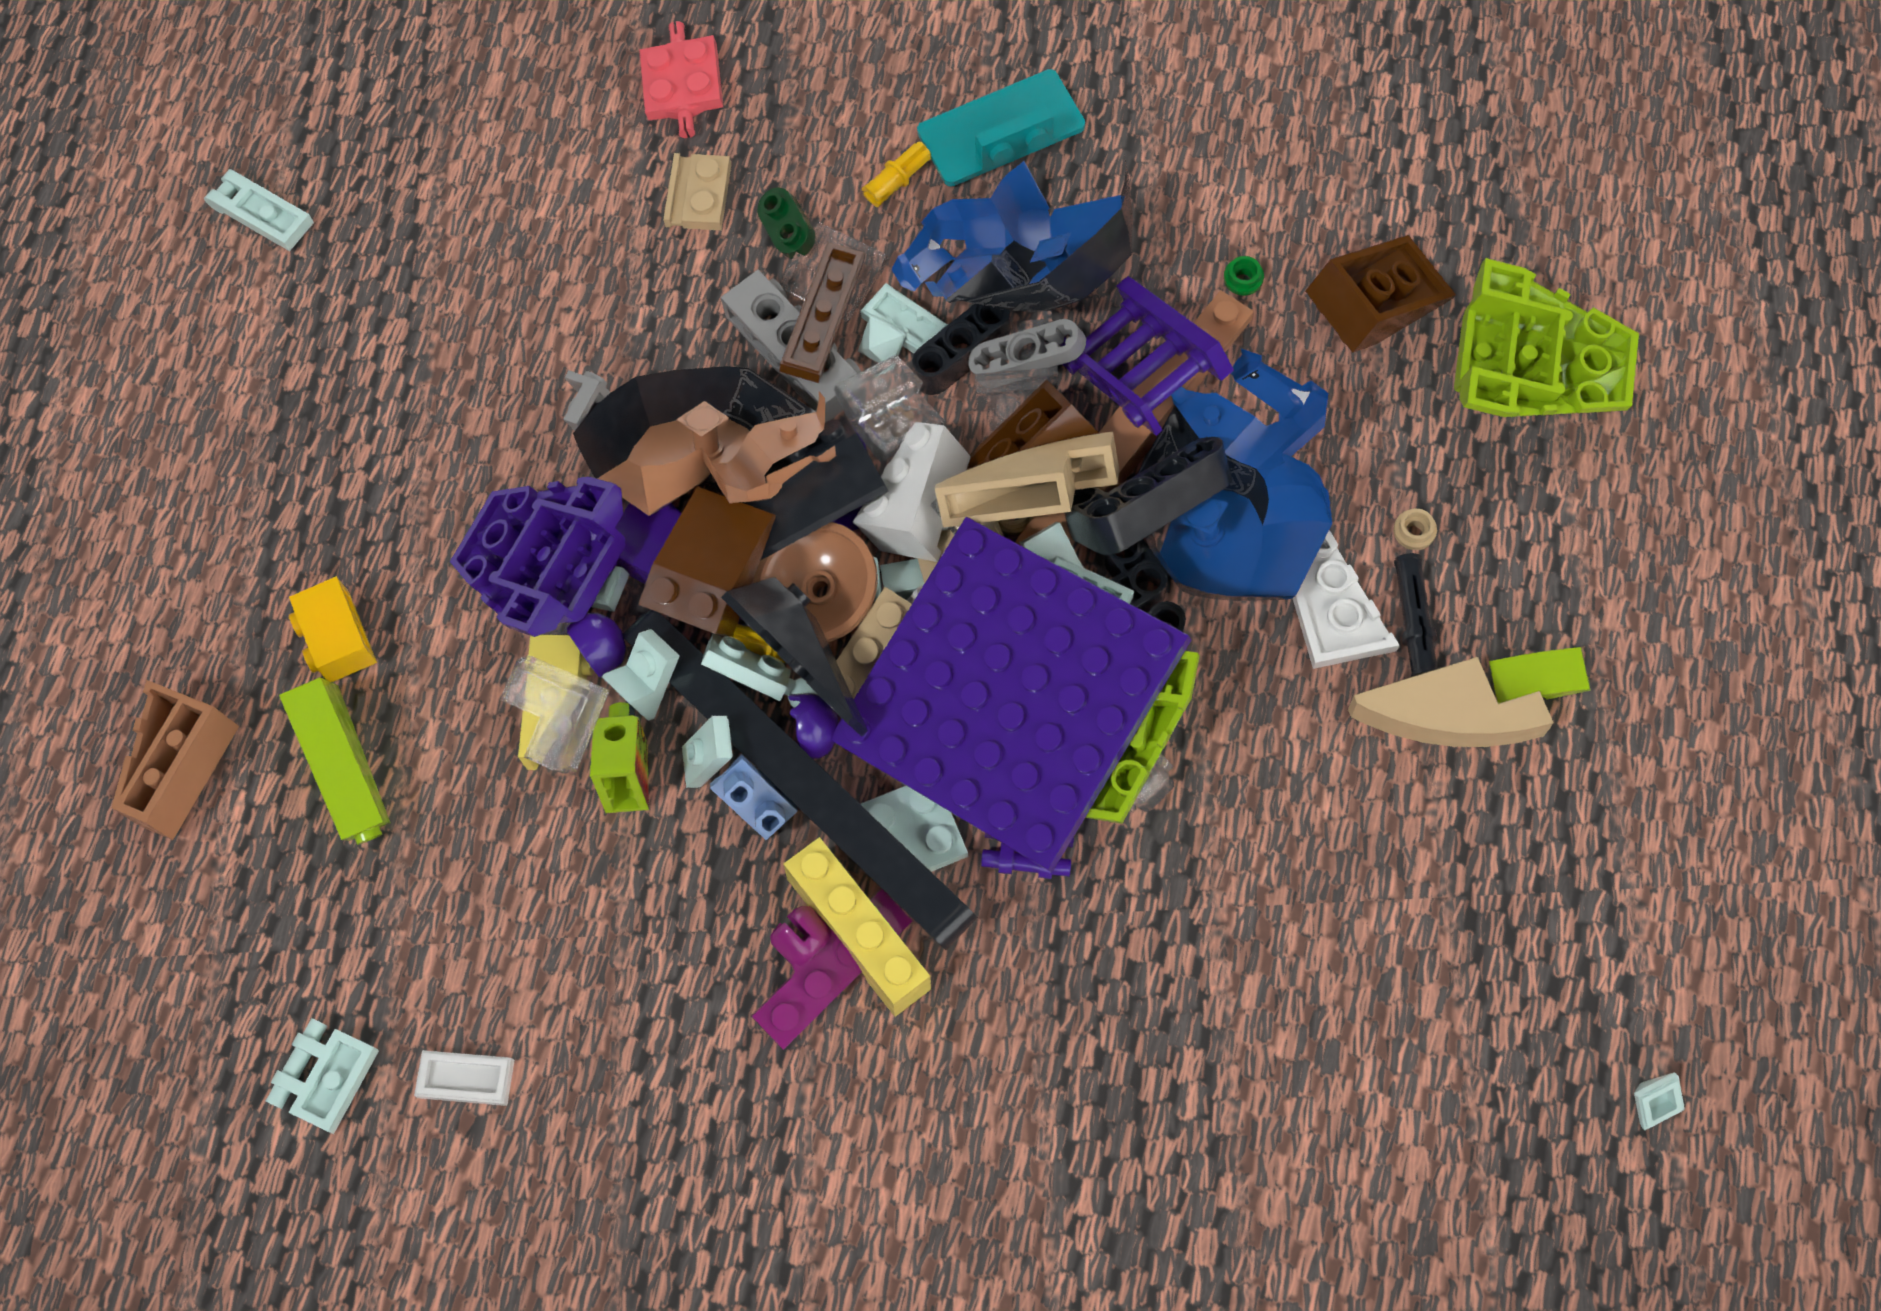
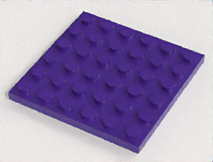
M965 517L854 698L868 731L861 737L841 719L835 728L831 741L1052 873L1190 644L1191 638L1182 631L974 520Z

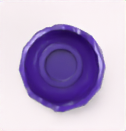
M594 612L586 613L583 620L571 622L567 627V633L598 677L602 678L603 674L615 670L624 661L626 645L622 630L607 616Z
M790 694L788 696L789 700L800 702L798 706L790 711V715L796 719V734L799 746L812 759L826 756L835 744L831 739L835 728L839 724L837 713L818 694Z

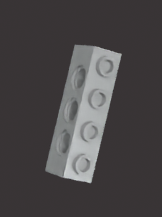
M758 269L721 296L725 316L814 411H817L820 391L825 397V422L830 421L863 396L861 384L863 374L852 359L847 358L844 360L837 352L835 343L825 366L828 370L822 374L819 383L779 372L780 362L802 307L798 304L793 306L786 299L787 295L779 282L774 278L768 280ZM769 315H775V316H777V317H775L774 319H771V320H764V319H763V318H765L766 316H769Z

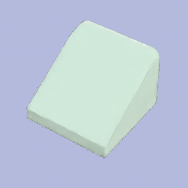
M918 559L880 565L883 587H887L905 600L918 587L924 585Z

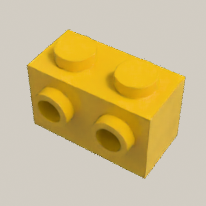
M337 576L289 596L294 610L293 613L289 614V619L298 637L304 636L308 648L302 650V653L312 673L319 671L326 680L334 682L377 663L351 595Z

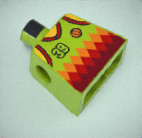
M625 702L610 705L608 717L598 718L593 723L590 777L605 813L649 810L648 743L639 717L635 716V708Z

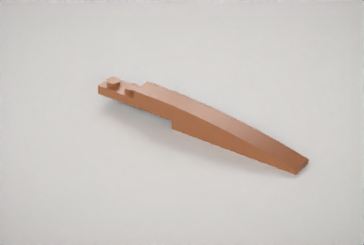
M1220 290L1194 321V324L1218 340L1224 352H1226L1252 321L1254 311ZM1184 353L1181 356L1174 355L1137 386L1133 392L1142 398L1188 359L1187 355ZM1206 371L1203 374L1198 372L1182 387L1186 390L1194 391L1209 372ZM1169 396L1152 411L1161 428L1174 407L1172 396ZM1120 406L1099 432H1113L1120 469L1117 485L1096 487L1107 493L1123 484L1150 451L1157 438L1144 425H1141L1139 428L1135 427L1125 416ZM1064 513L1034 516L1015 543L1021 546L1019 542L1055 522H1060L1071 545L1075 541L1070 536Z

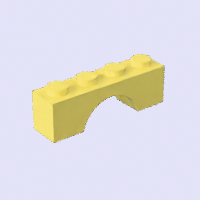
M820 837L783 864L789 883L807 906L812 907L838 936L858 964L869 985L894 1017L931 990V979L928 972Z

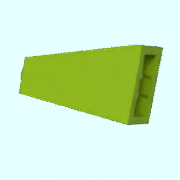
M319 677L280 694L281 702L341 840L351 841L355 839L357 845L381 836L380 827L389 824L390 820L339 686Z

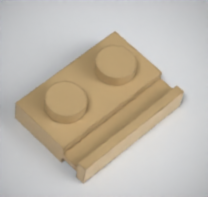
M674 153L663 219L665 227L671 228L674 225L683 226V228L722 231L731 171L730 156L691 154V157H681L680 153Z

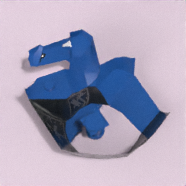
M1126 160L1125 181L1121 195L1054 209L1051 216L1049 215L1048 210L1050 208L1026 163L1023 161L1000 181L991 198L952 199L933 208L921 222L924 226L905 253L897 257L891 270L901 286L915 291L922 282L950 260H955L937 284L934 281L925 282L933 297H945L948 303L964 301L1003 310L1025 312L1051 311L1076 303L1095 291L1132 255L1133 214ZM943 239L965 240L966 249L954 258L945 248H940V244Z
M1241 349L1242 355L1236 360L1233 365L1234 371L1231 373L1234 381L1279 412V421L1266 426L1258 418L1218 393L1204 394L1186 390L1182 386L1171 395L1174 407L1162 427L1163 431L1157 436L1137 475L1197 439L1218 437L1223 440L1232 482L1225 489L1172 520L1160 552L1156 547L1155 532L1146 536L1145 539L1153 554L1158 558V561L1181 591L1187 594L1231 601L1288 600L1297 595L1332 525L1329 492L1324 487L1320 475L1309 464L1291 457L1325 427L1329 393L1311 380L1304 385H1300L1262 362V355Z

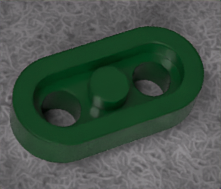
M777 187L768 190L761 197L757 207V213L775 247L790 259L804 257L811 251L815 243L816 236L811 223L797 199L786 189Z

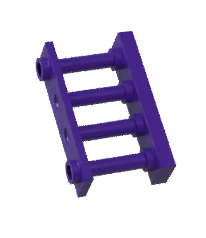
M1127 276L1116 285L1124 300L1120 304L1121 309L1086 337L1085 349L1077 359L1062 365L1072 375L1078 371L1122 407L1123 413L1135 427L1139 428L1141 425H1144L1157 436L1163 431L1152 413L1157 406L1198 372L1203 374L1208 371L1222 381L1234 369L1218 340L1134 279ZM1138 320L1142 321L1143 325L1099 362H1095L1089 357L1131 321L1134 323ZM1162 336L1165 339L1163 344L1120 380L1110 374L1153 337L1159 339ZM1064 337V342L1059 344L1061 347L1066 345L1067 338ZM1183 353L1187 355L1188 359L1142 398L1133 392L1137 386L1174 355L1181 356Z

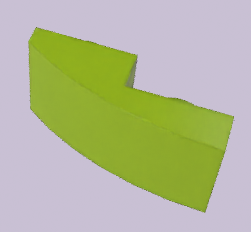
M1581 647L1543 651L1489 661L1498 704L1538 691L1546 700L1591 691Z

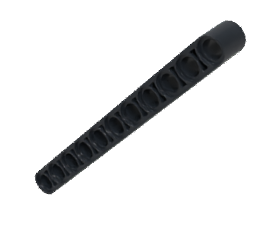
M647 609L623 633V638L633 647L638 633L652 629L679 655L669 683L707 720L712 716H727L731 743L942 948L947 950L978 917L727 676L702 665L701 662L704 655L662 614Z

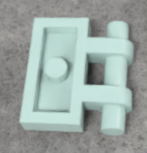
M311 1018L303 1034L298 1033L291 1044L295 1048L282 1072L277 1070L270 1083H273L274 1086L265 1101L282 1109L289 1095L293 1093L297 1095V1098L289 1113L334 1134L379 1050L337 1029H334L327 1044L324 1045L319 1041L328 1026ZM315 1056L318 1060L306 1082L298 1080L310 1057Z

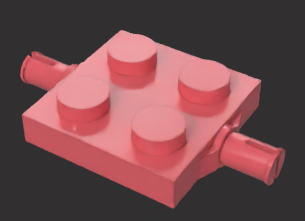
M676 21V27L674 22H671L668 26L670 43L639 49L645 114L648 120L678 119L679 136L688 138V131L691 138L695 135L694 116L707 110L723 107L718 51L713 35L685 40V26L682 22Z

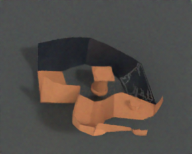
M724 366L681 369L634 377L609 393L594 407L573 432L579 450L593 476L596 479L615 483L621 488L622 498L649 516L668 506L693 488L711 485L717 482L729 503L768 500L779 492L785 481L811 462H829L837 456L835 446H833L822 455L817 457L808 456L767 475L766 483L764 475L773 463L814 443L819 433L824 430L825 397L819 391L817 411H814L754 371L742 367Z

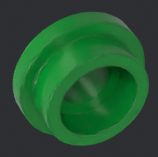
M1240 256L1226 266L1223 279L1226 287L1231 292L1247 296L1254 294L1261 288L1264 281V271L1256 259L1250 256ZM1247 275L1250 280H1241L1237 276Z

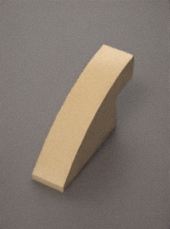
M1113 432L1081 436L1026 449L973 467L936 484L935 493L943 527L959 526L965 517L977 523L1071 512L1075 490L1118 484L1120 469Z
M1478 657L1354 695L1348 708L1352 718L1389 734L1422 743L1452 747H1489L1515 744L1544 737L1554 723L1540 691L1498 704Z

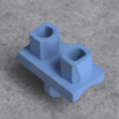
M742 754L722 775L710 783V789L765 840L773 835L798 811L797 806Z

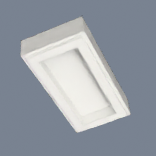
M422 1050L414 1096L421 1099L507 1106L515 1060L508 1057Z

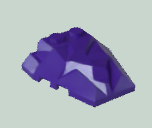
M581 477L577 479V486L565 487L562 483L556 481L549 482L547 486L549 490L537 492L531 486L492 491L451 558L450 563L465 581L482 595L480 597L482 601L495 610L498 614L496 616L498 620L510 629L536 637L555 630L559 623L583 620L588 610L593 606L596 596L610 572L615 568L617 560L626 546L625 536L615 529L623 515L621 488L615 483L592 477Z

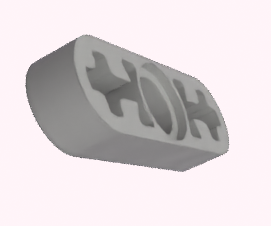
M1060 319L983 342L972 350L968 364L970 370L982 382L994 384L1077 359L1085 349L1086 337L1073 321ZM1069 334L1071 337L1067 338L1066 345L1061 347L1059 344L1063 343L1064 336ZM1028 343L1036 344L1035 352L1029 359L1018 360L1019 351L1024 345ZM993 356L995 359L990 361L989 364V358ZM989 364L990 368L985 369L983 367Z

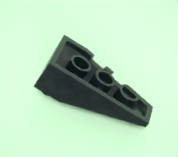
M772 577L729 590L721 597L861 737L868 731L817 618L806 608L811 600L794 583L786 588L776 577Z

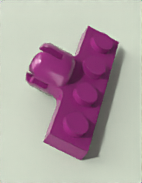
M879 889L869 899L897 935L912 922L907 914L883 889ZM800 906L787 916L791 923L804 935L802 938L786 923H779L770 936L771 944L791 964L793 971L790 977L751 1015L753 1020L783 1050L862 972L838 936L810 906Z

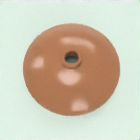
M831 522L761 560L752 582L756 583L776 577L786 588L794 583L811 600L806 608L817 618L829 643L850 633L865 618L875 599L878 574L874 557L864 541L849 528ZM823 586H828L827 594L823 597H817V591Z

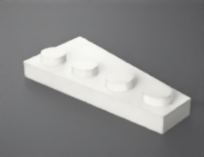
M1330 530L1297 595L1293 597L1313 669L1396 652L1399 647L1392 632L1388 633L1380 619L1381 614L1374 602L1368 600L1359 585V578L1350 564L1347 565L1337 549L1338 543Z

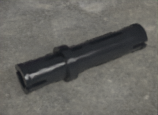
M1416 553L1402 554L1394 560L1405 631L1401 635L1402 644L1408 647L1411 677L1438 669L1434 642L1437 641V632L1435 628L1431 627L1421 564L1422 557Z

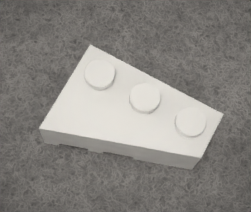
M915 422L905 435L904 441L891 462L885 467L881 476L888 491L862 505L853 523L882 552L938 562L941 550L937 547L941 531L948 530L949 527H943L935 486L948 478L966 471L970 455L944 425Z

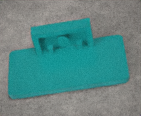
M1047 69L918 124L917 134L921 142L931 152V160L942 180L947 186L952 187L1081 133L1085 129V119L1057 72L1053 69Z

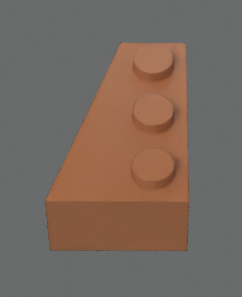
M146 680L143 693L147 695L142 718H136L133 731L137 733L133 751L131 756H125L111 808L135 824L173 840L239 726L214 706Z

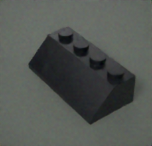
M846 416L838 420L825 422L824 430L819 433L814 443L773 463L764 475L765 481L767 483V475L808 456L817 457L822 455L833 446H835L837 455L829 462H811L785 481L779 492L771 499L742 502L776 515L760 561L888 491L859 436ZM717 482L707 488L711 492L725 496Z

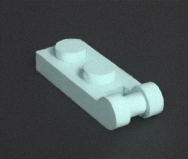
M231 169L221 178L223 183L217 190L211 189L204 197L205 202L221 214L225 213L288 251L296 245L314 223L308 213Z

